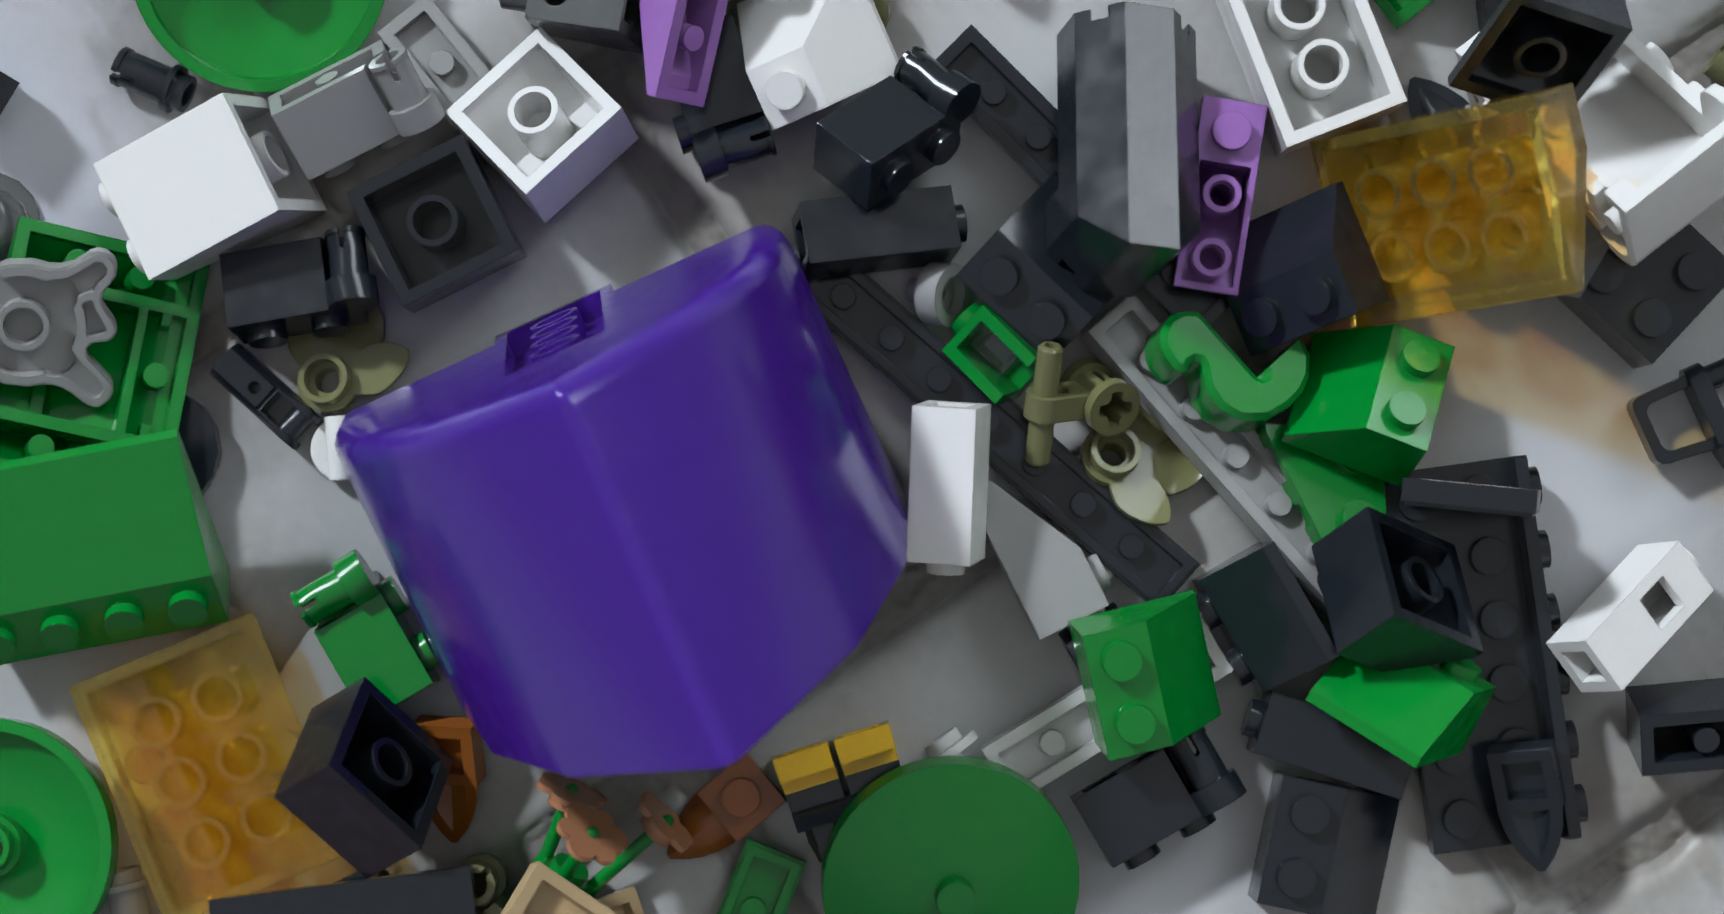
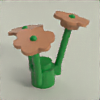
M544 772L537 782L536 787L540 791L549 794L548 804L555 808L556 812L542 848L532 863L540 861L593 898L602 887L653 842L663 848L671 844L680 853H683L693 844L692 836L680 823L679 817L674 810L667 805H663L659 798L649 791L641 795V801L638 803V807L644 815L640 819L644 832L628 846L629 841L626 834L613 826V817L604 810H598L599 807H604L607 802V798L603 794L588 788V785L582 781L571 778L566 779L563 776L550 772ZM561 837L567 839L566 848L569 854L558 853L554 856ZM596 860L599 864L605 866L590 880H587L589 873L582 862Z

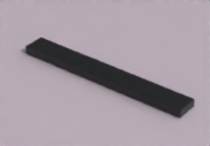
M866 273L807 280L828 327L917 404L927 400L991 404L989 467L1091 555L1096 553L1102 565L1145 602L1174 595L1200 566L1197 560L1160 528L1141 524L1120 512L1113 502L1109 488L1099 485L1089 478L1081 465V460L1054 436L1050 463L1043 467L1029 465L1025 461L1029 420L1023 416L1024 410L1011 399L994 404L942 351L947 344Z

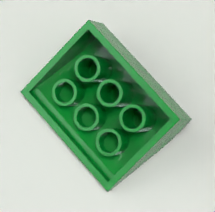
M178 428L0 462V665L229 622L230 567Z

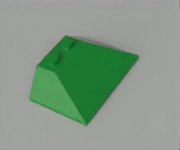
M20 216L7 259L36 258L47 262H66L74 260L88 250L97 247L109 249L114 254L118 262L116 277L104 291L103 299L117 321V333L110 341L92 343L88 347L89 353L111 375L114 386L113 394L106 404L100 407H91L61 387L53 385L22 387L0 383V462L175 428L179 430L210 265L176 280H149L147 275L139 271L130 259L126 248L127 241Z

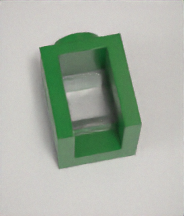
M973 303L953 322L950 329L956 335L942 351L994 404L1019 397L1034 381L1037 351L987 304Z

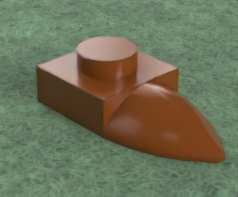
M421 714L414 722L454 758L432 821L451 843H457L473 820L478 801V786L486 777L483 740L468 717Z
M747 752L698 790L684 806L679 815V820L692 836L693 844L683 853L678 852L669 844L667 856L670 859H693L721 851L742 839L783 805L787 799Z

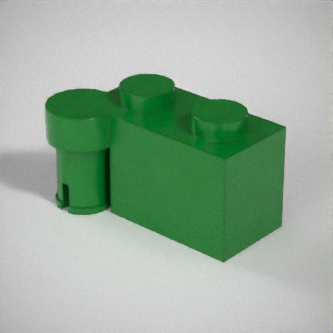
M354 549L332 563L333 570L299 590L290 592L291 599L296 608L300 606L305 607L317 599L315 605L299 614L311 629L317 623L319 624V627L314 629V634L345 687L366 677L396 706H399L441 681L435 670L440 663L425 632L422 631L415 635L403 615V612L410 609L403 591L392 576L383 580L378 571H372L358 550Z

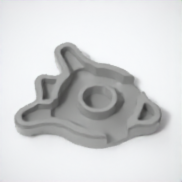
M102 247L92 248L78 258L66 262H47L36 258H8L0 261V383L22 387L39 385L61 387L91 407L103 406L110 400L113 394V379L88 351V347L92 343L110 341L117 333V321L103 299L104 291L116 277L118 265L114 254L109 249Z

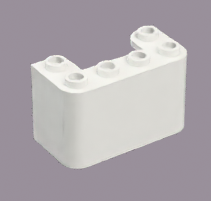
M1479 32L1455 50L1458 62ZM1631 33L1564 122L1467 92L1471 106L1476 109L1505 148L1555 196L1575 198L1610 246L1609 248L1631 266H1636L1724 197V88L1720 85L1712 84L1705 89L1696 81H1691L1687 84L1674 72L1671 61L1656 44L1649 42L1644 45Z

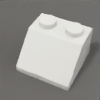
M540 26L445 111L450 120L504 182L544 223L549 221L639 139L622 107Z

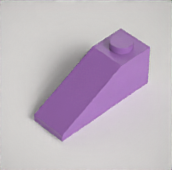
M639 0L648 96L704 107L728 0Z

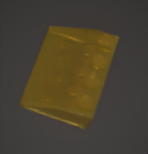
M1573 82L1352 129L1309 142L1320 190L1336 182L1343 181L1391 299L1388 302L1349 317L1352 328L1418 319L1584 290L1587 145Z
M254 612L69 687L161 914H205L210 912L208 901L212 898L255 893L341 857L274 797L300 737L302 728Z

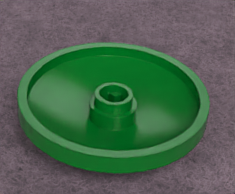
M136 0V3L147 27L156 40L174 59L196 75L232 89L250 92H277L354 54L374 28L385 0Z
M0 717V914H99L112 888L119 849L117 820L106 787L90 762L62 737L30 722Z
M949 755L930 757L902 765L882 775L863 789L846 807L829 836L821 865L820 883L825 914H1075L1080 880L1077 854L1070 833L1059 811L1039 787L1015 770L999 763L970 756Z

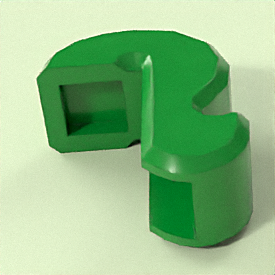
M1179 312L1168 317L1148 336L1144 349L1145 361L1156 379L1168 386L1184 375L1193 408L1204 422L1223 432H1250L1271 420L1294 403L1303 392L1309 379L1310 355L1301 337L1281 351L1261 371L1254 375L1198 312Z

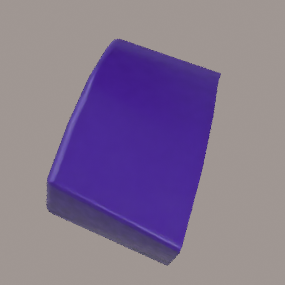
M760 225L752 227L617 290H614L612 285L609 284L496 336L494 346L352 410L345 415L336 434L335 448L337 455L467 717L493 754L569 777L718 769L737 761L859 645L907 561L908 502L796 254L783 233L773 226Z

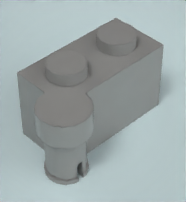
M382 40L268 97L271 117L308 181L322 174L325 178L338 176L356 164L358 161L357 156L377 146H380L381 149L395 147L411 136L433 127L445 116V109L434 89L425 88L408 56L407 49L404 46H398L387 51Z

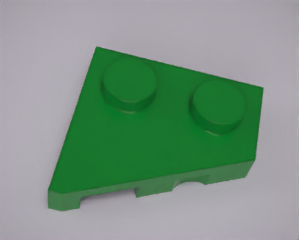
M1264 424L1257 429L1263 447L1269 446L1287 480L1281 485L1285 493L1289 495L1292 506L1303 515L1305 531L1312 543L1318 542L1367 506L1386 514L1385 481L1281 442L1286 424Z

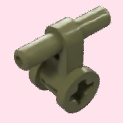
M1051 341L1041 343L1037 349L1033 386L1026 389L1023 416L1029 420L1025 461L1035 467H1043L1050 463L1054 424L1085 419L1087 424L1101 435L1114 436L1122 433L1131 426L1140 409L1138 391L1127 381L1113 378L1109 368L1093 358H1083L1074 362L1065 370L1060 378L1063 347Z

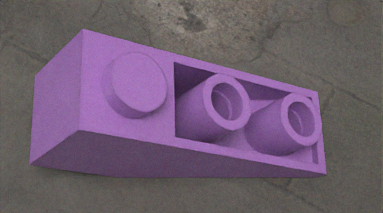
M1205 95L1199 102L1198 141L1201 233L1176 257L1174 287L1238 296L1267 105Z

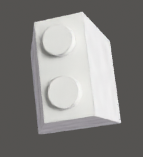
M222 92L93 164L101 180L98 185L101 199L113 215L119 217L129 238L126 242L129 257L136 268L146 274L149 280H176L219 261V254L241 251L327 211L313 180H307L272 119L268 97Z

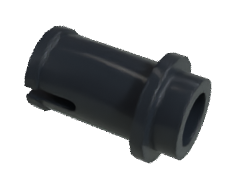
M127 46L119 51L111 66L112 71L119 72L120 74L112 73L109 75L112 85L121 86L158 102L159 109L166 113H170L173 110L185 111L190 105L197 87L196 77L189 75L188 69L183 65L177 64L172 68L139 54Z

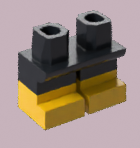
M888 720L834 737V745L850 791L848 793H845L828 739L773 756L772 763L786 796L798 833L805 831L808 843L819 862L823 860L829 836L837 820L851 801L870 783L900 767Z

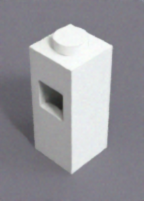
M927 400L912 405L906 562L926 563V573L944 576L965 574V566L970 567L985 558L991 404Z
M1679 541L1640 544L1629 553L1546 642V645L1581 693L1623 691L1714 589L1699 570L1697 559Z

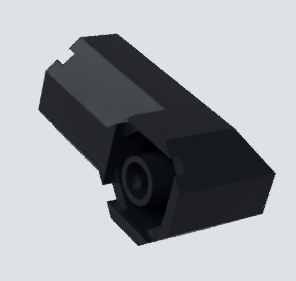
M1124 1L1108 5V17L1091 21V9L1076 12L1057 34L1058 189L1045 203L1046 252L1057 264L1063 260L1073 270L1075 274L1071 279L1082 291L1132 297L1201 233L1196 32L1189 24L1182 29L1181 15L1174 8Z

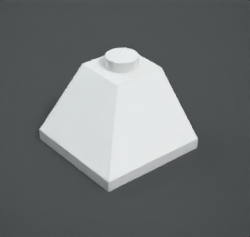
M745 0L737 4L746 73L772 130L835 104L881 82L890 75L894 76V70L899 59L873 0Z

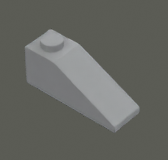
M988 479L986 539L1036 638L1041 640L1069 626V620L1089 616L1109 606L1103 592L1113 588L1097 554L1095 553L1086 558L1077 544Z

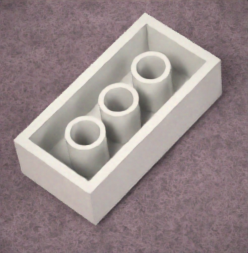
M1215 0L1256 104L1267 105L1264 126L1276 157L1393 113L1407 102L1368 0Z

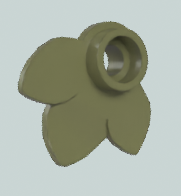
M380 305L368 310L369 323L351 326V331L348 334L332 338H319L313 336L312 333L288 337V349L300 366L297 374V390L301 399L309 407L322 413L339 412L347 408L357 395L373 396L384 393L403 375L409 363L410 350L396 343L383 342L385 339V319ZM330 372H337L340 379L338 387L332 392L325 393L322 389L323 378Z
M1141 405L1136 419L1129 428L1114 436H1104L1093 430L1086 437L1080 451L1081 465L1089 478L1099 485L1109 488L1113 502L1120 512L1128 518L1145 525H1167L1171 517V508L1167 496L1185 492L1203 478V475L1173 441L1169 439ZM1106 450L1114 451L1119 455L1121 465H1108L1102 460L1101 452Z

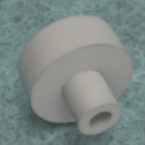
M933 261L922 269L918 278L912 277L908 280L905 287V296L909 302L914 303L916 313L922 322L951 327L957 317L970 306L972 290L956 276L964 266L955 263Z

